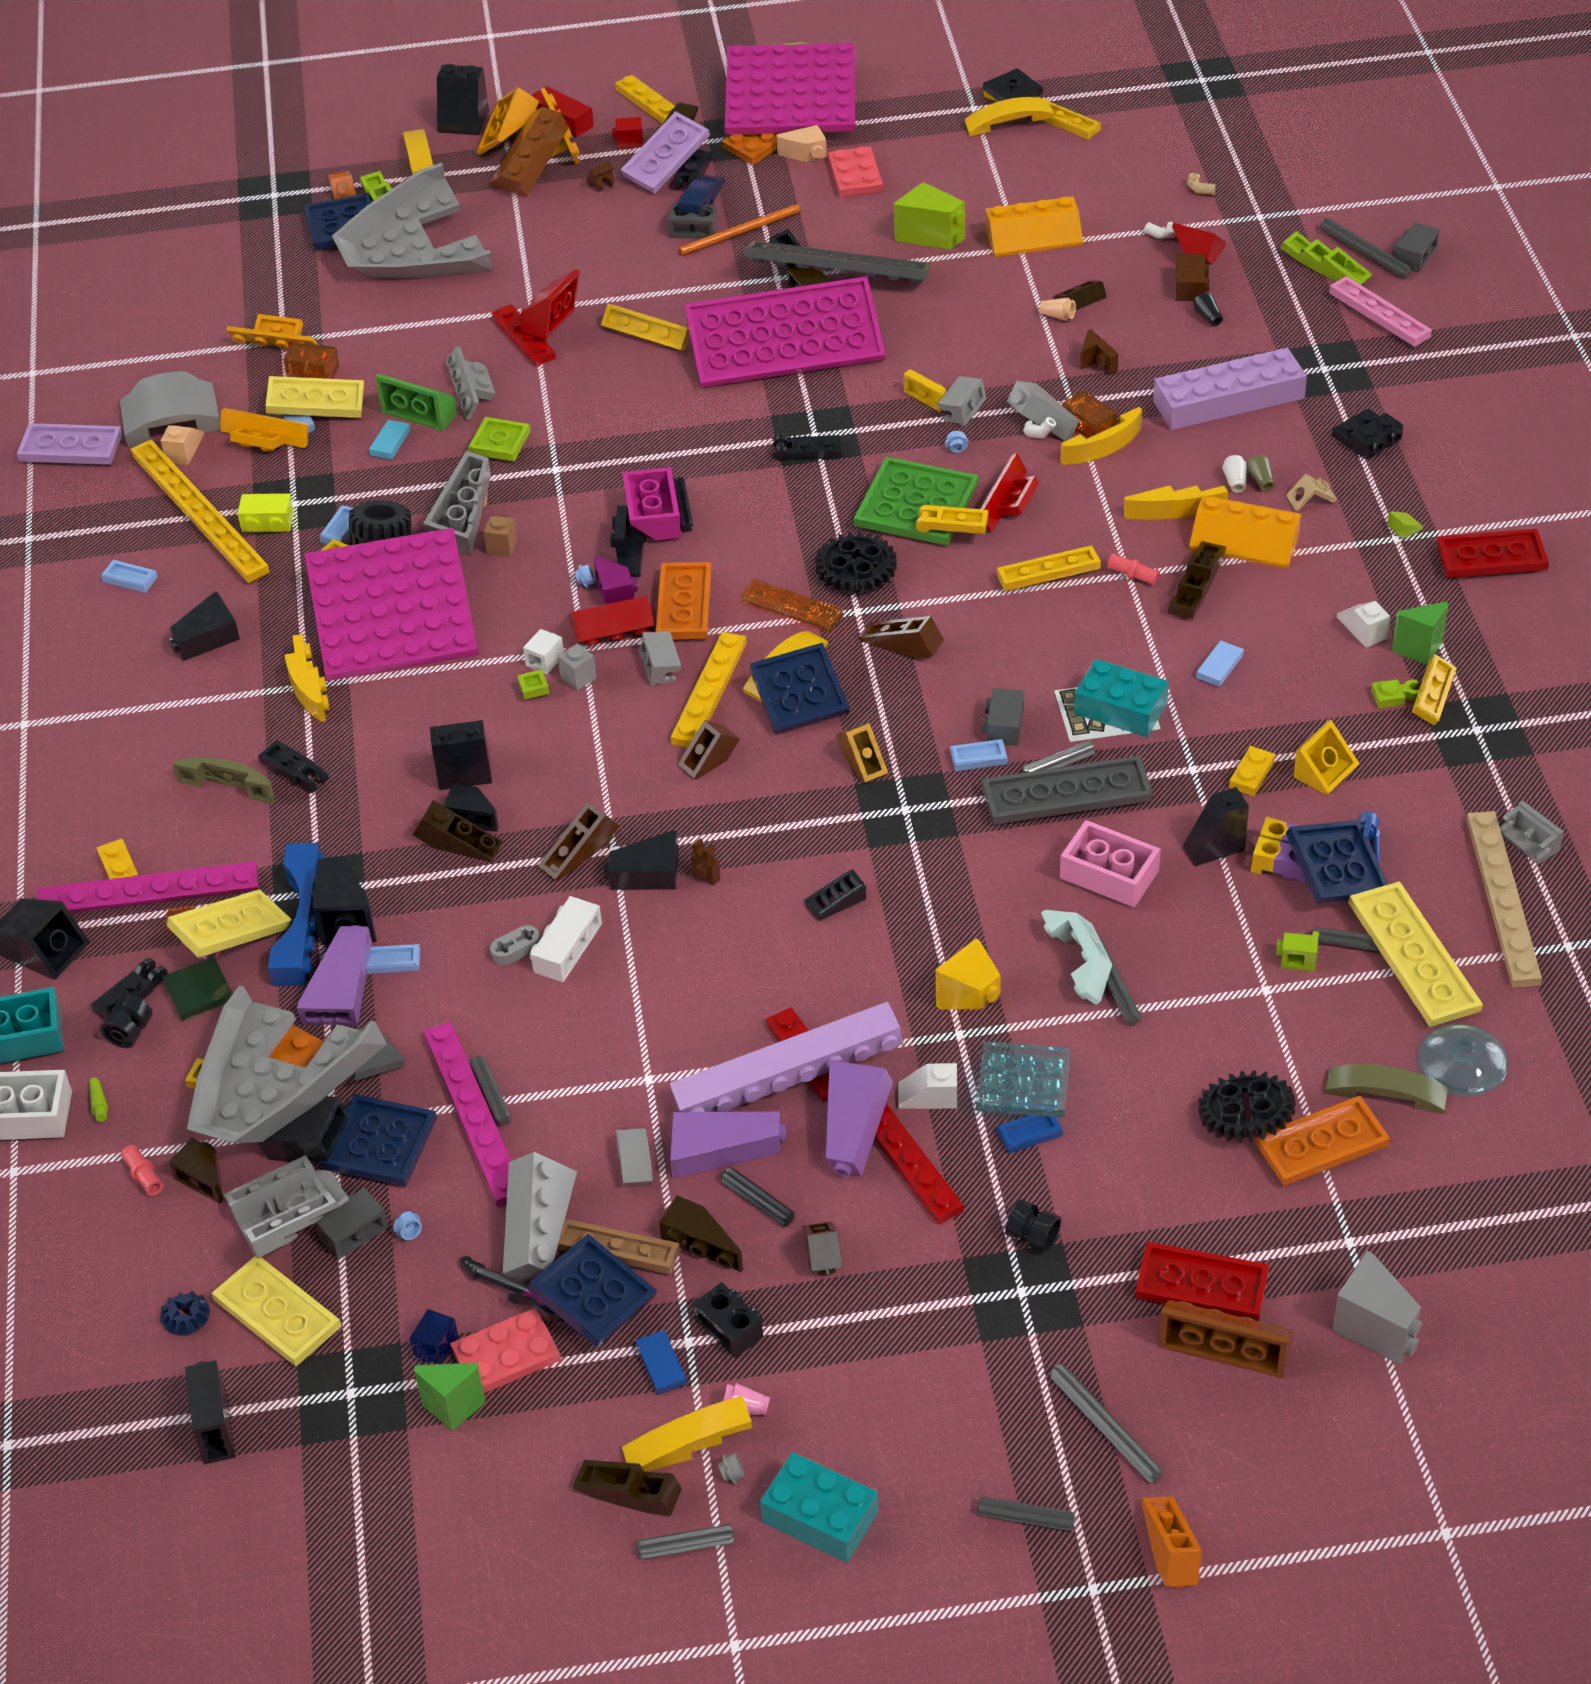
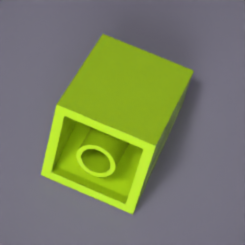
M922 182L894 203L895 241L951 250L965 239V202Z

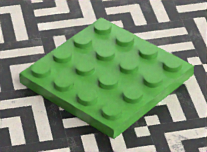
M885 457L854 517V526L948 546L955 532L929 530L923 533L916 529L919 509L923 505L967 508L979 483V475Z

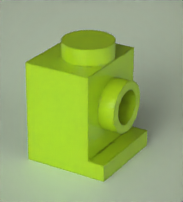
M1313 931V935L1284 932L1283 940H1277L1276 956H1281V968L1315 972L1319 932Z

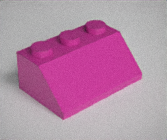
M671 467L622 472L630 524L655 540L681 538L680 515Z

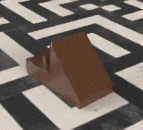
M1092 329L1087 331L1081 350V369L1097 363L1109 375L1117 373L1119 353Z

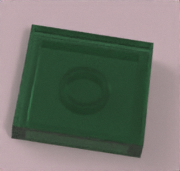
M215 956L162 976L164 986L181 1021L222 1006L233 995Z

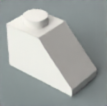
M1376 601L1358 604L1337 613V618L1365 648L1388 638L1390 615Z
M957 1063L926 1064L898 1082V1109L957 1108Z

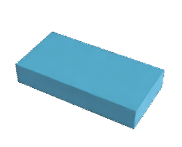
M387 420L369 448L370 456L392 460L411 431L410 424Z

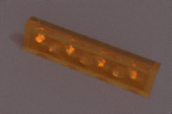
M753 579L742 593V602L832 632L843 617V608L757 579Z

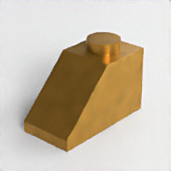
M870 723L858 725L836 734L846 761L863 783L888 773Z

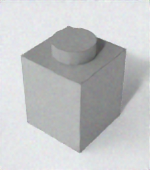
M578 643L558 656L560 677L575 690H580L597 678L594 655Z

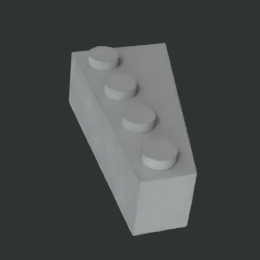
M469 451L464 453L423 523L425 532L454 528L458 552L468 556L472 554L491 478L489 459L487 457Z
M536 1152L509 1162L503 1274L526 1283L533 1280L534 1277H537L554 1262L577 1171Z

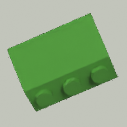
M381 374L375 376L383 414L443 431L457 415L455 398L452 395Z

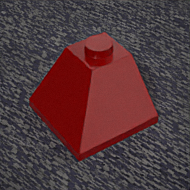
M1173 222L1172 228L1185 254H1204L1205 263L1213 264L1226 246V242L1214 233Z

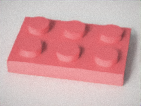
M871 146L828 152V160L840 197L883 192V183Z
M534 1308L450 1343L451 1350L458 1364H479L484 1393L561 1361L560 1353L540 1314Z

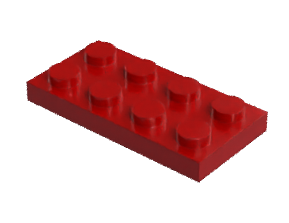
M1537 528L1437 536L1436 545L1447 578L1548 570L1549 560Z
M1147 1241L1135 1298L1166 1304L1169 1300L1184 1301L1193 1306L1217 1309L1226 1314L1249 1317L1259 1322L1269 1264Z

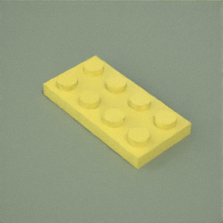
M269 376L266 413L361 418L364 380Z
M259 889L170 916L167 920V927L199 958L287 930L291 926L292 919Z
M254 1256L212 1292L215 1302L294 1366L299 1365L342 1327L340 1319L261 1257L256 1258Z

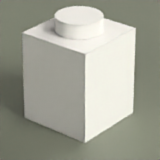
M540 629L523 647L526 666L535 670L542 669L544 674H548L558 663V656L564 652L562 637Z

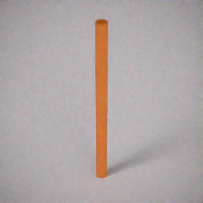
M798 204L683 245L678 248L679 253L683 256L800 213V207Z

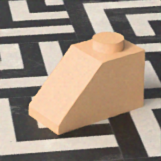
M818 125L776 135L777 153L780 156L804 162L827 157L826 138Z
M169 425L161 439L164 454L174 464L189 465L204 436V431Z

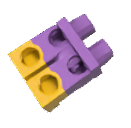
M1266 817L1253 853L1250 872L1261 875L1263 870L1281 874L1288 879H1297V882L1305 884L1306 878L1286 835V831L1290 827L1298 825Z

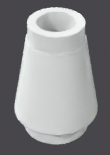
M1239 455L1227 457L1222 466L1223 472L1231 487V491L1240 493L1246 488L1247 463Z

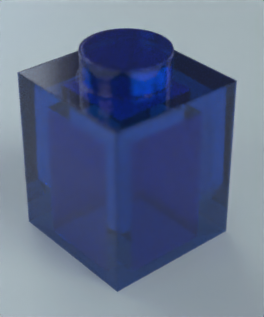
M427 1309L410 1336L413 1354L423 1362L431 1361L436 1364H442L451 1350L450 1343L456 1341L459 1336L455 1318Z

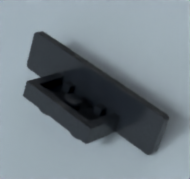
M627 505L617 506L616 516H612V528L615 532L610 534L611 548L616 549L617 564L628 567L631 577H640L645 533L630 524Z

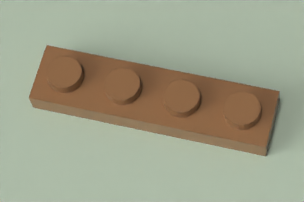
M569 1219L564 1220L557 1250L567 1252L583 1237L590 1234L626 1265L670 1275L680 1251L679 1243Z

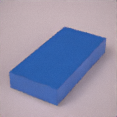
M1050 1108L998 1125L997 1134L1007 1153L1010 1154L1062 1137L1063 1129Z
M665 1330L636 1340V1347L657 1395L687 1385L685 1374Z

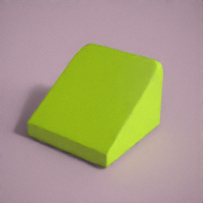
M1389 512L1387 525L1403 539L1423 530V526L1408 513Z

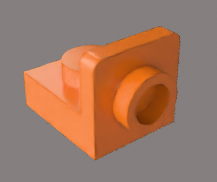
M349 171L328 175L334 199L356 195L352 175Z

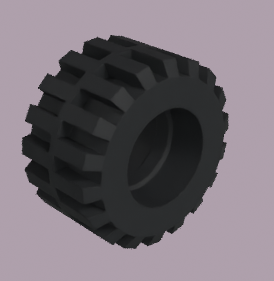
M375 500L363 502L350 510V545L411 535V513L402 504L392 501Z

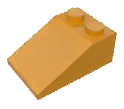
M519 87L499 99L495 104L476 154L480 156L521 128L527 122L530 115L537 111L536 108L539 101Z

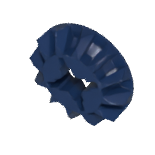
M193 1290L189 1294H183L179 1291L178 1296L174 1298L168 1297L167 1304L161 1306L160 1319L163 1327L168 1332L176 1335H188L198 1331L206 1324L210 1316V1307L203 1295H196ZM178 1309H189L192 1317L185 1313L180 1314Z

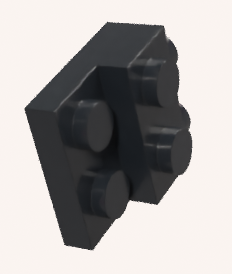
M1368 408L1334 427L1332 436L1367 460L1402 440L1403 424L1387 413L1379 416Z

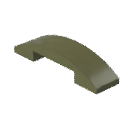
M211 757L184 758L175 760L173 763L177 782L201 788L205 781H211L245 789L249 799L269 804L275 802L271 782L261 773L244 764Z
M1346 1064L1329 1068L1325 1094L1355 1098L1356 1091L1415 1101L1414 1109L1444 1114L1448 1087L1422 1074L1397 1067L1376 1064Z

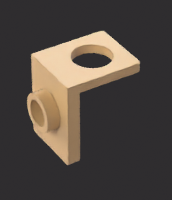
M1304 474L1286 495L1296 511H1299L1314 494L1332 503L1337 500L1326 481L1321 478L1315 479L1307 474ZM1303 488V498L1296 501V493Z

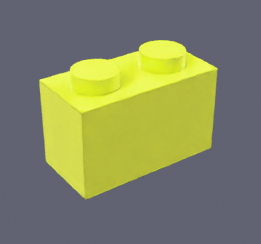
M242 494L238 509V518L242 532H289L291 530L294 509L290 494Z

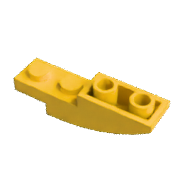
M303 634L293 635L295 653L285 654L293 691L303 707L320 722L326 721L325 710H329L327 694H322L327 692L325 677H320L318 667L313 668L312 661H308V659H312L310 643L305 644Z

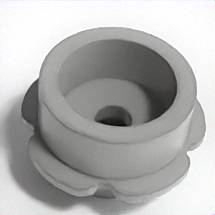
M736 1453L728 1456L724 1454L722 1456L723 1462L718 1463L720 1472L725 1481L731 1480L733 1484H738L737 1480L745 1477L740 1460Z

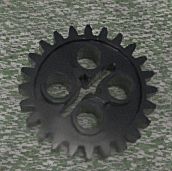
M861 531L856 536H853L851 532H848L847 537L838 534V540L829 538L830 544L823 543L822 549H818V556H815L816 574H819V580H824V586L831 585L832 591L841 588V594L850 590L851 595H854L855 591L859 590L864 595L866 589L873 593L875 586L882 589L883 582L890 583V577H894L895 570H897L896 552H893V546H888L887 540L880 542L879 535L875 538H871V533L862 536Z
M1253 1070L1250 1075H1246L1244 1071H1241L1239 1077H1235L1230 1073L1228 1080L1218 1078L1219 1085L1209 1084L1210 1091L1202 1092L1203 1098H1199L1198 1106L1202 1126H1207L1208 1133L1215 1132L1216 1138L1225 1135L1227 1142L1236 1137L1238 1143H1241L1244 1138H1248L1252 1143L1257 1136L1262 1140H1266V1133L1275 1136L1277 1135L1276 1128L1285 1130V1122H1292V1115L1296 1114L1295 1094H1293L1292 1087L1287 1086L1286 1080L1279 1081L1278 1075L1268 1078V1072L1257 1076L1256 1070ZM1243 1092H1248L1251 1121H1246Z

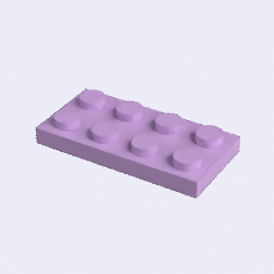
M675 111L621 169L622 176L655 194L710 136L709 129Z
M29 423L16 455L18 461L111 465L123 433L121 426Z

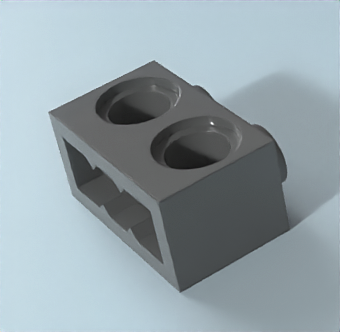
M672 203L668 218L670 238L703 239L715 234L718 224L716 205H704L700 213L678 211V204Z

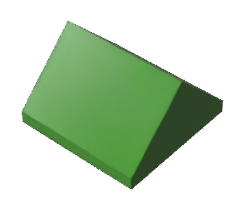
M1447 601L1397 611L1392 644L1393 652L1428 665L1430 658L1443 643L1448 612Z
M478 1363L415 1365L414 1372L422 1406L451 1431L456 1429L485 1404L486 1397Z

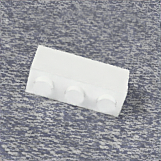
M570 896L566 903L559 907L551 925L546 926L539 943L535 944L531 949L530 960H532L533 972L564 982L602 925L600 906Z

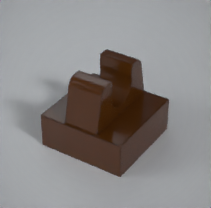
M609 161L590 169L587 176L589 185H594L599 191L604 189L603 181H606L610 187L615 182L612 174L614 168Z

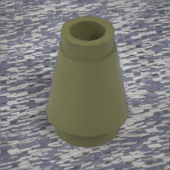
M1264 455L1251 457L1247 462V472L1263 492L1272 490L1275 487L1270 460Z

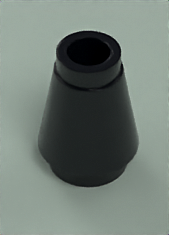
M1207 292L1199 294L1193 301L1194 310L1212 326H1218L1222 323L1223 316L1214 296Z

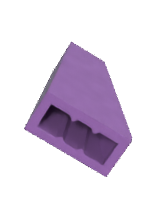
M358 925L340 926L298 1002L297 1010L301 1024L358 1026L368 971L367 964L372 947L368 927Z
M834 1060L830 1062L826 1159L834 1172L840 1176H862L893 1084L885 1068Z
M780 1111L673 1112L670 1158L672 1178L688 1176L779 1154L781 1141H786V1123H781Z

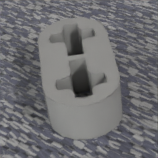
M525 925L493 941L490 945L493 962L500 966H506L529 955L532 947L540 941L538 929L531 925Z

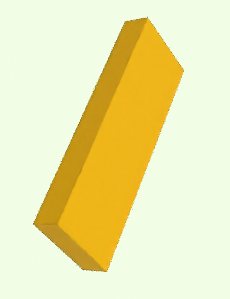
M1436 654L1429 660L1412 712L1432 725H1435L1440 719L1456 671L1455 666Z

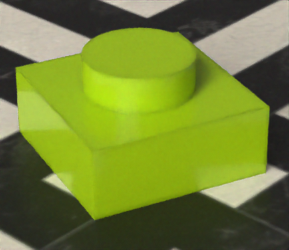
M542 669L517 675L524 700L550 694Z

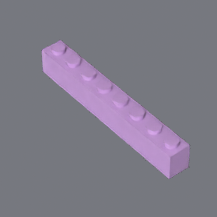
M887 1001L669 1084L679 1112H728L737 1106L748 1102H755L761 1097L775 1092H782L788 1087L801 1082L811 1081L819 1075L828 1073L831 1060L854 1063L864 1061L870 1056L883 1051L893 1050L903 1044L901 1029Z

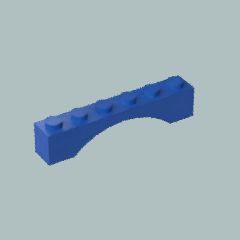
M319 843L286 844L283 865L288 883L299 896V907L290 928L271 947L268 971L272 987L306 986L307 974H312L310 953L315 952L313 932L318 930L313 912L317 861L319 858H326L325 854H321Z

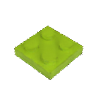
M485 417L468 447L469 452L484 457L515 462L531 432L530 424Z

